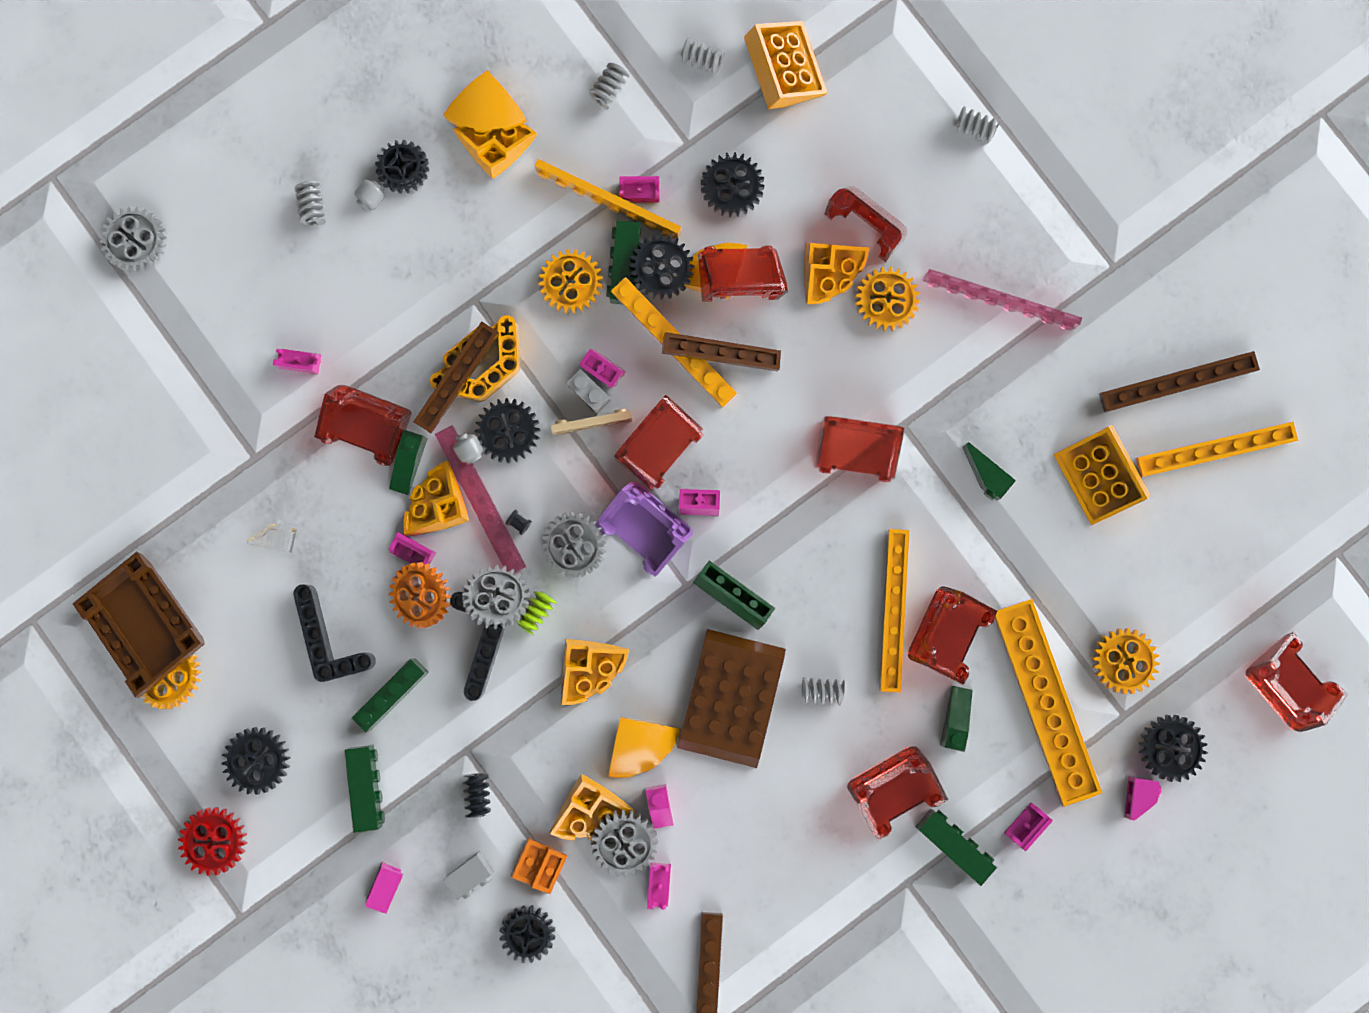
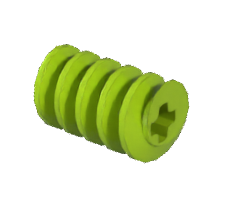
M543 591L533 592L537 598H530L529 601L532 605L526 608L527 612H525V615H521L523 618L520 621L515 620L521 628L533 636L534 633L531 630H539L536 623L543 624L544 622L541 616L548 617L546 609L553 610L550 602L557 604L556 600Z

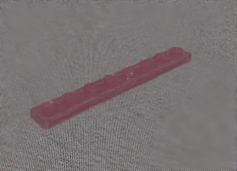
M928 269L923 280L931 287L939 288L940 286L953 294H958L959 292L972 300H984V303L987 305L1003 306V309L1006 311H1018L1028 318L1037 317L1047 324L1056 323L1066 330L1076 329L1082 321V317L932 269Z
M451 425L436 433L435 436L503 567H507V572L514 569V574L526 568L527 566L474 464L461 462L453 450V445L456 442L455 438L459 436L455 427Z

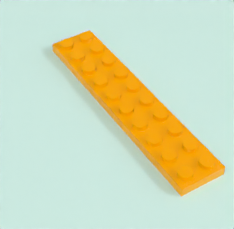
M1033 599L993 611L996 624L1062 806L1066 807L1103 794Z

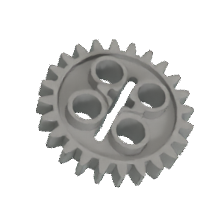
M128 207L127 212L121 208L120 215L113 212L114 219L107 218L109 225H102L106 232H100V235L104 237L99 242L105 245L101 248L106 253L105 258L109 259L111 264L117 265L121 270L125 268L128 272L132 268L139 272V267L147 270L146 264L154 266L152 260L156 259L159 261L160 259L157 254L165 253L160 248L167 246V244L162 242L163 239L167 238L162 233L166 230L163 226H160L162 222L156 219L153 213L150 214L146 209L142 211L139 207H136L135 211ZM135 222L134 227L129 229L130 225ZM123 228L127 233H129L136 240L142 243L147 249L143 250L140 246L135 244L130 238L124 235L120 231V229ZM150 234L149 240L144 241L145 237ZM122 237V241L117 244V240ZM137 249L136 255L132 257V252Z
M574 511L569 516L567 513H563L562 518L557 516L555 517V522L551 521L548 523L551 528L547 527L544 529L548 535L542 536L546 543L542 544L541 547L547 548L543 555H549L546 562H553L552 569L559 567L558 574L565 571V577H568L571 572L574 578L579 574L583 577L586 575V571L590 574L593 572V568L599 567L597 562L604 560L600 555L606 553V550L602 549V547L607 545V543L601 541L605 534H599L602 527H595L596 520L590 523L589 515L583 519L582 512L578 513L577 516ZM574 526L579 528V536L574 533ZM558 537H561L563 539V546L558 543ZM573 542L576 543L575 547H572L571 545ZM584 544H588L590 546V553L585 551ZM568 554L574 556V563L569 561Z
M498 565L495 566V570L487 566L486 572L480 568V575L473 573V580L467 579L468 585L464 586L465 593H462V599H464L463 607H467L466 614H471V620L478 618V625L486 622V628L493 624L494 629H497L498 624H501L504 629L506 622L512 626L513 619L520 621L519 614L525 615L524 608L529 607L528 600H530V594H527L529 587L525 586L526 580H520L521 574L514 576V569L507 572L506 566L502 570H499ZM491 583L494 586L486 587L485 584ZM510 588V589H513L514 591H513V592H506V591H504V590ZM486 601L488 604L480 605L479 602ZM505 606L508 609L503 611L499 607Z
M622 809L621 815L614 811V817L612 818L607 814L606 822L600 819V827L595 826L594 831L596 833L592 834V840L594 841L591 842V848H595L592 851V855L597 856L596 863L602 862V869L608 866L609 874L616 870V876H619L621 871L624 872L625 877H627L628 871L635 875V869L637 868L643 872V864L649 867L650 861L648 859L654 860L655 856L653 853L658 851L657 846H655L658 844V838H655L657 832L656 830L652 831L653 823L647 825L648 818L646 817L641 820V813H638L636 817L633 816V810L629 812V815H626L624 809ZM625 827H631L633 829L630 832L623 831ZM607 838L615 839L612 843H608L605 840ZM638 843L644 845L642 848L634 847V845ZM619 854L627 856L624 859L617 858Z

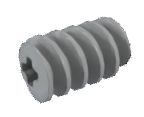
M687 37L681 52L682 62L687 63L689 60L691 66H694L697 62L698 69H701L704 65V71L708 72L711 68V73L715 75L721 66L725 51L720 56L718 48L712 53V46L704 50L705 43L697 47V40L690 44V37Z
M608 63L606 65L607 69L602 71L603 76L598 77V82L594 83V88L589 91L592 99L604 109H609L606 101L613 103L610 95L615 97L618 95L614 89H622L619 82L626 83L623 76L630 77L623 67L615 63Z
M963 106L955 123V126L958 125L957 132L965 128V135L972 131V138L980 134L979 141L987 137V144H989L996 133L999 123L996 125L995 118L988 122V115L981 119L980 112L973 116V109L966 113V106Z
M317 181L301 182L294 188L297 193V207L300 208L298 209L299 221L301 224L308 226H319L326 223L324 219H319L325 214L318 211L323 208V205L317 204V202L322 201V197L316 196L321 193L320 189L315 188L320 185Z
M803 677L802 697H804L805 703H808L809 699L812 698L813 703L816 704L818 698H820L823 705L826 699H829L830 705H833L834 700H837L838 706H841L844 699L845 680L842 681L840 686L837 679H835L832 685L830 679H827L824 684L822 678H819L817 683H815L814 678H810L807 683L806 677Z

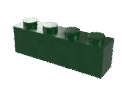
M616 221V227H612V239H615V243L610 248V258H613V265L609 266L608 278H611V285H607L606 297H610L611 304H622L611 293V290L625 277L632 284L636 277H630V273L634 270L629 269V265L633 263L630 261V257L635 256L633 250H639L640 222Z
M710 560L693 581V584L757 630L767 622L775 610V607Z
M416 658L410 659L352 719L365 732L371 731L429 671Z
M374 745L347 748L344 751L353 833L378 830L385 823L384 811H381L380 806L383 796L382 791L378 788L380 771L376 770V761H378L377 749H374Z
M930 809L915 827L974 881L982 886L997 869L993 864L994 859L987 852L982 854L978 851L979 845L970 837L966 840L962 836L963 831L956 824L952 826L946 822L948 817L940 810L935 812L933 809Z

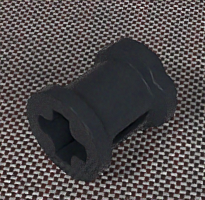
M516 509L505 522L507 526L511 525L518 530L521 536L532 523L530 519L526 520L519 515Z

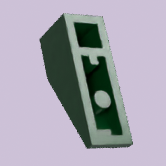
M407 430L403 431L397 448L389 486L390 490L409 496L428 440L423 435Z
M970 442L964 444L962 449L980 488L985 491L983 494L992 501L994 499L996 501L1002 499L1016 480Z
M952 685L940 746L965 752L969 734L973 690Z

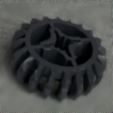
M404 139L401 144H399L398 140H395V145L393 146L388 143L387 150L381 148L383 155L377 154V158L380 161L375 162L376 167H378L375 172L377 175H380L378 177L379 181L383 182L385 188L390 187L392 192L397 189L399 194H402L403 189L407 193H410V188L417 191L416 185L423 186L421 179H427L425 173L429 172V167L426 166L429 164V161L425 158V152L421 151L419 145L415 146L412 141L407 144ZM403 154L412 155L416 159H406L404 158ZM402 162H403V164H405V166H404V168H403V172H402L401 169H400V168H401L400 166L402 165ZM388 175H400L402 180L393 179Z
M522 905L521 912L516 907L513 910L514 914L509 912L507 914L508 920L504 919L502 921L505 927H501L499 932L504 935L500 936L499 939L500 941H506L502 945V949L509 947L507 956L512 953L515 954L514 961L520 956L522 957V963H525L526 957L529 958L530 963H533L534 956L537 960H541V953L547 955V948L553 947L551 941L555 940L556 936L551 933L555 932L556 928L549 926L553 923V919L546 920L547 912L543 915L540 914L541 907L536 912L533 911L534 905H530L529 911H527L525 905ZM527 918L525 926L512 928L516 921ZM534 920L541 925L544 933L534 927ZM528 926H529V929H528V930H529L530 937L528 938V940H527V942H526L527 937H526L525 931L527 930V928H528ZM512 935L521 941L522 947H519L514 942ZM539 939L544 940L538 947L529 949L530 942L538 941Z

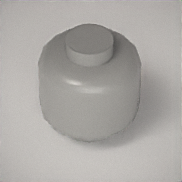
M373 179L371 181L364 180L355 191V196L358 199L356 203L365 210L367 207L376 209L385 198L384 188Z
M465 432L455 438L456 442L453 445V450L461 462L471 464L482 457L483 447L476 435H467Z

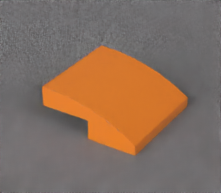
M528 837L511 873V877L530 884L532 888L551 894L567 855Z

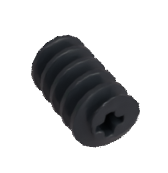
M484 773L463 775L468 777V780L464 781L463 784L469 786L463 792L470 795L464 798V801L470 802V805L465 806L464 809L471 811V813L465 815V818L486 816L485 814L491 811V808L486 807V805L491 803L490 799L485 798L490 795V792L484 790L489 787V783L484 782V780L489 778V775Z

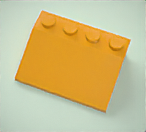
M803 21L755 24L744 36L768 109L788 107L827 94Z
M1113 425L1053 454L1091 526L1150 497Z

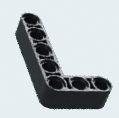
M307 584L298 585L294 589L293 596L314 678L319 682H326L372 669L376 664V658L369 652L334 660L316 588ZM305 588L309 591V596L306 599L302 597V591ZM309 608H312L314 611L311 619L306 614ZM315 627L319 631L317 638H313L311 635V631ZM319 647L324 651L322 658H319L316 654ZM363 656H366L369 660L366 667H363L360 662ZM344 661L349 665L346 673L341 670V664ZM323 667H326L329 671L327 678H324L321 674Z
M455 592L450 598L451 606L456 610L466 612L467 607H460L456 603L457 597L465 592ZM501 606V608H502L503 610H507V609H508V608L505 607V606ZM485 622L463 692L466 699L470 701L480 699L485 693L505 631L501 624L497 626V637L491 638L488 630L493 627V624L486 628ZM485 646L491 648L492 654L489 658L484 657L482 654V649ZM478 666H482L485 669L483 677H479L476 674ZM472 685L479 689L477 697L470 694V687Z

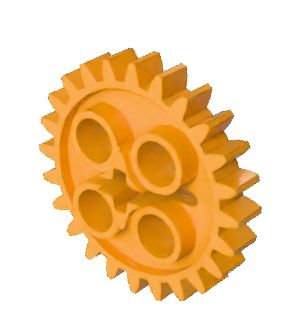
M566 249L565 255L558 251L559 257L557 258L552 254V262L545 260L548 267H541L545 274H539V279L544 280L539 282L538 285L543 287L540 290L541 295L547 294L544 297L545 302L550 301L549 305L551 308L557 305L556 310L558 312L564 308L565 314L568 313L569 309H572L573 314H575L577 308L583 312V306L590 309L589 302L596 303L594 296H601L597 289H603V285L598 283L603 281V276H597L601 273V268L595 269L598 265L597 261L591 263L592 256L590 255L585 258L584 251L578 255L577 249L574 250L573 254H570L569 249ZM568 264L575 266L574 270L570 272L565 271L564 268ZM587 276L590 278V281L587 284H582L580 279ZM556 279L562 281L558 287L552 286V282ZM568 279H569V280H573V279H574V282H575V283H574V284H572V283H569V284H568L567 280H568ZM572 291L577 293L575 299L567 298L568 293Z
M890 266L886 272L884 267H881L880 273L874 269L872 272L873 276L867 273L865 276L867 280L862 279L860 281L862 286H858L856 289L860 293L856 294L855 298L860 301L856 302L855 306L861 307L857 313H864L862 321L870 320L868 326H871L873 323L876 324L875 330L882 326L883 332L886 331L887 327L894 331L895 325L901 329L903 327L902 322L908 325L910 322L908 318L913 319L915 317L913 312L919 310L915 305L919 304L920 300L915 297L919 296L920 292L914 291L918 285H911L913 277L905 278L907 272L900 275V268L893 272L892 266ZM874 285L882 286L883 292H876ZM898 286L902 288L903 293H895L894 287ZM885 296H888L889 300H891L889 303L885 299ZM872 305H880L881 311H874ZM898 306L901 309V313H894L892 307Z
M1118 628L1116 629V634L1113 631H1109V637L1102 635L1101 637L1104 642H1096L1100 648L1093 649L1097 657H1091V659L1097 661V664L1093 665L1092 668H1096L1099 671L1094 675L1102 676L1099 682H1107L1106 689L1113 687V692L1115 693L1121 691V694L1126 695L1127 691H1129L1130 694H1135V689L1140 692L1143 691L1142 685L1145 687L1150 686L1148 680L1155 681L1152 673H1159V671L1154 669V666L1160 665L1159 662L1155 661L1159 654H1153L1157 647L1149 646L1152 640H1144L1146 634L1141 633L1138 635V630L1131 632L1130 628H1125L1123 632L1122 629ZM1129 642L1133 644L1131 653L1127 651V644ZM1111 651L1115 653V659L1112 662L1108 658ZM1125 658H1128V661H1126V665H1124L1123 662L1125 661ZM1138 661H1141L1143 665L1140 671L1136 669ZM1122 669L1125 675L1122 680H1119L1118 672Z
M190 656L142 696L146 697L144 703H149L151 707L155 708L158 706V709L163 710L165 707L170 710L173 709V706L181 707V702L188 703L187 696L194 697L191 692L192 689H199L195 682H201V679L196 678L198 674L202 673V671L196 670L201 665L198 662H194L197 656ZM183 674L184 678L180 682V676ZM167 687V692L164 695L163 690Z

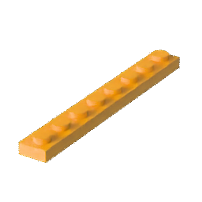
M537 159L534 165L537 174L541 178L546 180L550 178L562 188L567 186L573 189V192L583 197L586 195L590 197L591 201L598 205L603 203L609 206L608 208L615 213L622 212L626 214L628 219L634 222L639 220L651 230L658 229L666 237L671 235V239L673 237L677 239L681 234V226L540 159Z
M626 277L611 290V293L661 345L665 332L680 334ZM672 355L722 408L737 394L706 360Z
M1288 422L1141 456L1135 459L1140 477H1145L1299 440L1294 422Z
M888 529L879 690L881 692L901 693L910 530Z

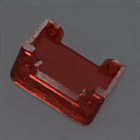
M847 186L838 189L829 199L824 215L831 220L836 216H843L846 219L852 211L881 234L877 241L881 248L878 257L887 262L906 238V226L858 188Z
M767 245L761 248L716 249L715 246H708L698 254L702 302H712V297L725 299L727 296H762V298L768 297V300H778L788 293V285L778 251L773 246Z
M337 385L324 394L314 437L320 439L325 444H332L341 440L373 452V458L378 464L390 466L394 461L403 431L407 429L412 412L405 407L353 387Z
M665 395L619 448L614 458L651 491L654 488L658 490L665 482L663 479L665 473L693 442L697 444L704 435L702 433L704 429L670 397Z
M825 416L820 424L814 468L819 469L820 473L831 474V470L836 469L871 474L879 477L878 481L891 482L896 476L905 428Z
M945 586L938 588L909 647L908 658L964 685L969 677V667L963 661L979 626L984 628L990 626L994 622L998 611L962 591Z
M1294 632L1283 636L1247 668L1245 674L1248 680L1291 729L1297 732H1304L1327 725L1348 694L1338 683L1331 681L1322 683L1298 656L1297 653L1302 649L1303 643Z
M916 746L905 748L853 778L847 784L851 797L877 841L887 837L892 831L890 821L925 802L929 807H938L949 800L931 763Z

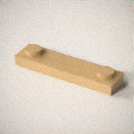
M621 408L614 410L613 414L567 422V419L557 420L554 425H551V430L555 436L632 421L631 411Z

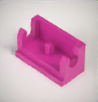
M619 176L620 198L631 203H660L659 176Z
M276 349L278 359H273L275 367L284 370L319 374L321 354Z
M589 349L579 366L611 388L616 386L618 380L626 373L625 370L595 349Z
M680 489L679 515L719 516L720 490Z
M397 532L389 547L390 553L410 564L423 562V565L430 564L436 555V552L399 532Z
M1030 803L1004 833L1021 849L1027 851L1053 820L1039 807Z
M382 862L366 898L365 907L387 914L403 877L400 869Z
M650 864L647 909L660 907L661 910H664L666 906L668 907L671 864Z

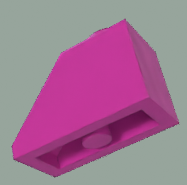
M1128 776L1124 817L1135 821L1157 804L1158 798L1161 796L1160 782L1153 779Z
M667 784L647 787L646 795L653 829L673 826Z

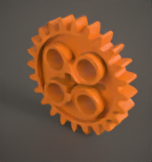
M423 562L403 566L402 570L396 571L397 576L392 577L395 583L389 585L393 589V592L388 593V595L393 596V600L389 601V603L395 604L392 611L398 610L397 618L403 616V623L409 622L410 627L416 626L417 629L422 627L428 628L438 624V621L444 619L442 615L448 613L445 607L451 606L446 601L452 597L446 593L451 588L444 585L448 580H441L443 573L436 574L437 567L430 569L429 563L423 565Z

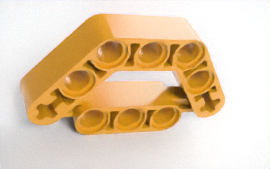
M504 315L491 327L499 332L497 337L499 361L476 380L468 379L464 389L460 391L457 397L483 402L520 371L518 326L513 317ZM507 323L511 324V326H509L510 335H507V330L505 329ZM476 328L445 353L443 357L445 366L430 377V385L433 389H436L438 386L436 384L437 381L440 382L451 367L449 365L450 359L459 355ZM507 342L514 343L511 350L504 349V345ZM509 361L515 362V366L511 370L505 369V365ZM493 374H498L500 377L496 383L490 382V377ZM483 387V394L476 396V388Z

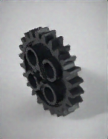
M727 152L724 159L718 155V162L712 159V167L706 165L707 172L702 173L704 179L701 180V185L705 186L701 188V193H707L703 196L704 201L710 200L708 207L714 205V212L720 209L721 216L728 212L730 218L733 212L739 217L740 211H743L746 215L748 212L747 208L754 210L753 203L759 204L760 200L757 197H763V192L760 190L765 188V185L761 184L764 182V177L760 176L762 169L755 170L758 163L756 162L751 165V157L744 160V154H742L740 158H737L736 152H734L733 157H730ZM741 170L744 171L746 175L743 177H739L736 175V172ZM723 174L726 176V179L718 180L716 176ZM730 182H733V184L736 185V187L732 188ZM745 189L749 192V194L747 196H743L739 193V191ZM727 193L730 197L722 199L720 194Z
M663 234L660 235L659 239L652 235L651 241L645 238L644 244L638 243L639 250H633L635 256L630 257V261L633 263L629 265V269L634 271L630 273V277H636L633 284L640 283L638 290L640 291L645 288L646 296L651 292L653 299H655L657 294L660 295L661 300H663L664 295L671 299L672 293L678 296L680 294L679 289L685 291L686 287L684 284H690L691 281L688 278H692L694 275L690 270H693L695 265L689 263L693 261V257H687L690 250L684 251L685 243L679 246L677 244L678 238L673 242L671 241V235L668 236L667 240L664 239ZM659 250L662 252L663 256L656 257L653 254V251ZM677 260L680 266L673 267L670 261ZM661 264L665 265L662 270L659 269ZM650 267L652 268L653 273L647 274L644 272L643 268ZM661 277H668L671 283H662Z
M506 398L505 403L502 404L497 399L496 406L490 402L491 409L488 410L484 407L483 409L486 414L478 415L482 421L475 423L480 426V429L474 431L480 434L477 438L479 442L482 441V447L486 448L484 454L492 453V460L498 456L500 463H502L504 458H506L508 464H510L511 458L518 462V456L526 459L524 453L532 454L530 447H537L533 441L540 440V437L535 435V433L541 431L540 428L535 427L540 422L539 420H533L536 417L535 412L529 414L531 411L530 406L524 409L525 403L523 401L517 405L516 399L510 403L509 399ZM502 414H505L507 425L512 429L510 430V436L514 444L513 448L510 447L508 435L504 433L506 427ZM513 414H519L520 416L519 421L516 423L510 422V417ZM495 419L500 420V426L492 429L491 422ZM518 433L525 434V439L522 442H516L515 440ZM500 438L505 439V446L497 448V440Z
M1165 715V720L1162 717H1157L1158 723L1150 721L1152 728L1144 727L1148 733L1147 735H1140L1145 741L1138 743L1144 746V749L1140 750L1139 753L1145 754V757L1141 759L1143 762H1148L1145 768L1153 769L1152 775L1157 776L1159 774L1160 779L1164 780L1167 778V781L1173 782L1174 779L1181 782L1182 777L1189 780L1188 773L1196 776L1194 769L1202 770L1199 762H1206L1202 755L1208 754L1202 748L1207 746L1208 743L1201 742L1205 735L1198 734L1201 728L1194 727V721L1187 722L1186 717H1181L1180 719L1179 715H1173V717ZM1165 731L1167 739L1162 741L1161 734ZM1186 734L1187 742L1182 744L1181 738ZM1156 744L1166 746H1177L1181 748H1190L1191 751L1184 752L1178 750H1168L1164 748H1156L1155 746ZM1164 752L1165 759L1160 762L1159 754ZM1184 755L1185 762L1181 765L1179 758Z
M253 727L251 731L244 729V735L241 732L236 733L237 739H230L232 745L225 746L229 752L222 754L223 757L227 758V761L221 763V765L227 766L223 773L230 774L226 779L227 781L234 780L232 787L240 785L239 792L246 788V794H251L253 789L255 795L260 794L261 790L263 793L269 791V788H276L275 783L280 784L283 782L280 776H287L283 769L290 767V765L285 763L286 760L291 759V757L285 756L289 748L283 749L282 746L286 741L279 742L280 735L273 737L274 730H269L266 733L265 727L261 728L259 732L257 727ZM253 741L259 744L258 751L253 750ZM267 746L269 749L257 760L258 764L253 765L247 774L244 775V771L255 762V757L260 756ZM269 754L274 757L273 765L267 762ZM239 757L244 758V760H245V765H244V767H242V766L239 765V763H238ZM255 770L260 773L259 780H256L253 776Z

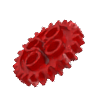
M208 807L204 812L202 810L197 811V816L191 815L189 817L190 821L183 823L187 829L179 831L184 837L177 840L183 842V845L178 847V850H184L180 858H188L185 865L193 864L191 871L199 868V875L206 870V876H210L213 872L217 876L221 871L223 873L229 871L228 867H235L234 861L238 862L242 859L238 854L245 853L241 846L247 844L246 841L242 840L247 833H241L240 831L245 827L244 825L238 826L237 823L240 821V818L232 819L234 812L226 815V808L219 813V807L213 808L212 811ZM201 825H203L206 828V835H203L201 833ZM221 827L226 828L227 836L221 834ZM195 838L204 840V842H196ZM224 840H226V841H230V844H228V843H223V842H218V843H216V844L213 845V842H212V841H224ZM199 846L204 849V856L199 854ZM219 848L224 849L225 857L219 855Z

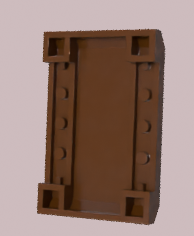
M137 551L72 603L81 618L89 622L127 679L124 682L136 698L142 697L205 645L202 635L153 565Z
M707 629L678 748L757 768L786 649Z

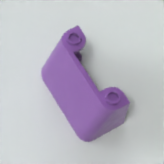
M635 481L630 482L620 490L595 524L597 527H602L600 530L602 534H617L644 558V570L654 577L663 570L693 535V530L687 523L645 487Z

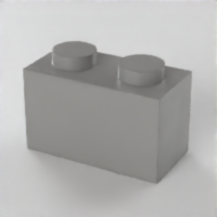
M581 369L566 383L596 415L610 402L609 396Z
M479 851L448 874L443 881L457 900L462 896L466 899L475 892L473 888L480 884L482 887L491 880L490 876L494 871Z

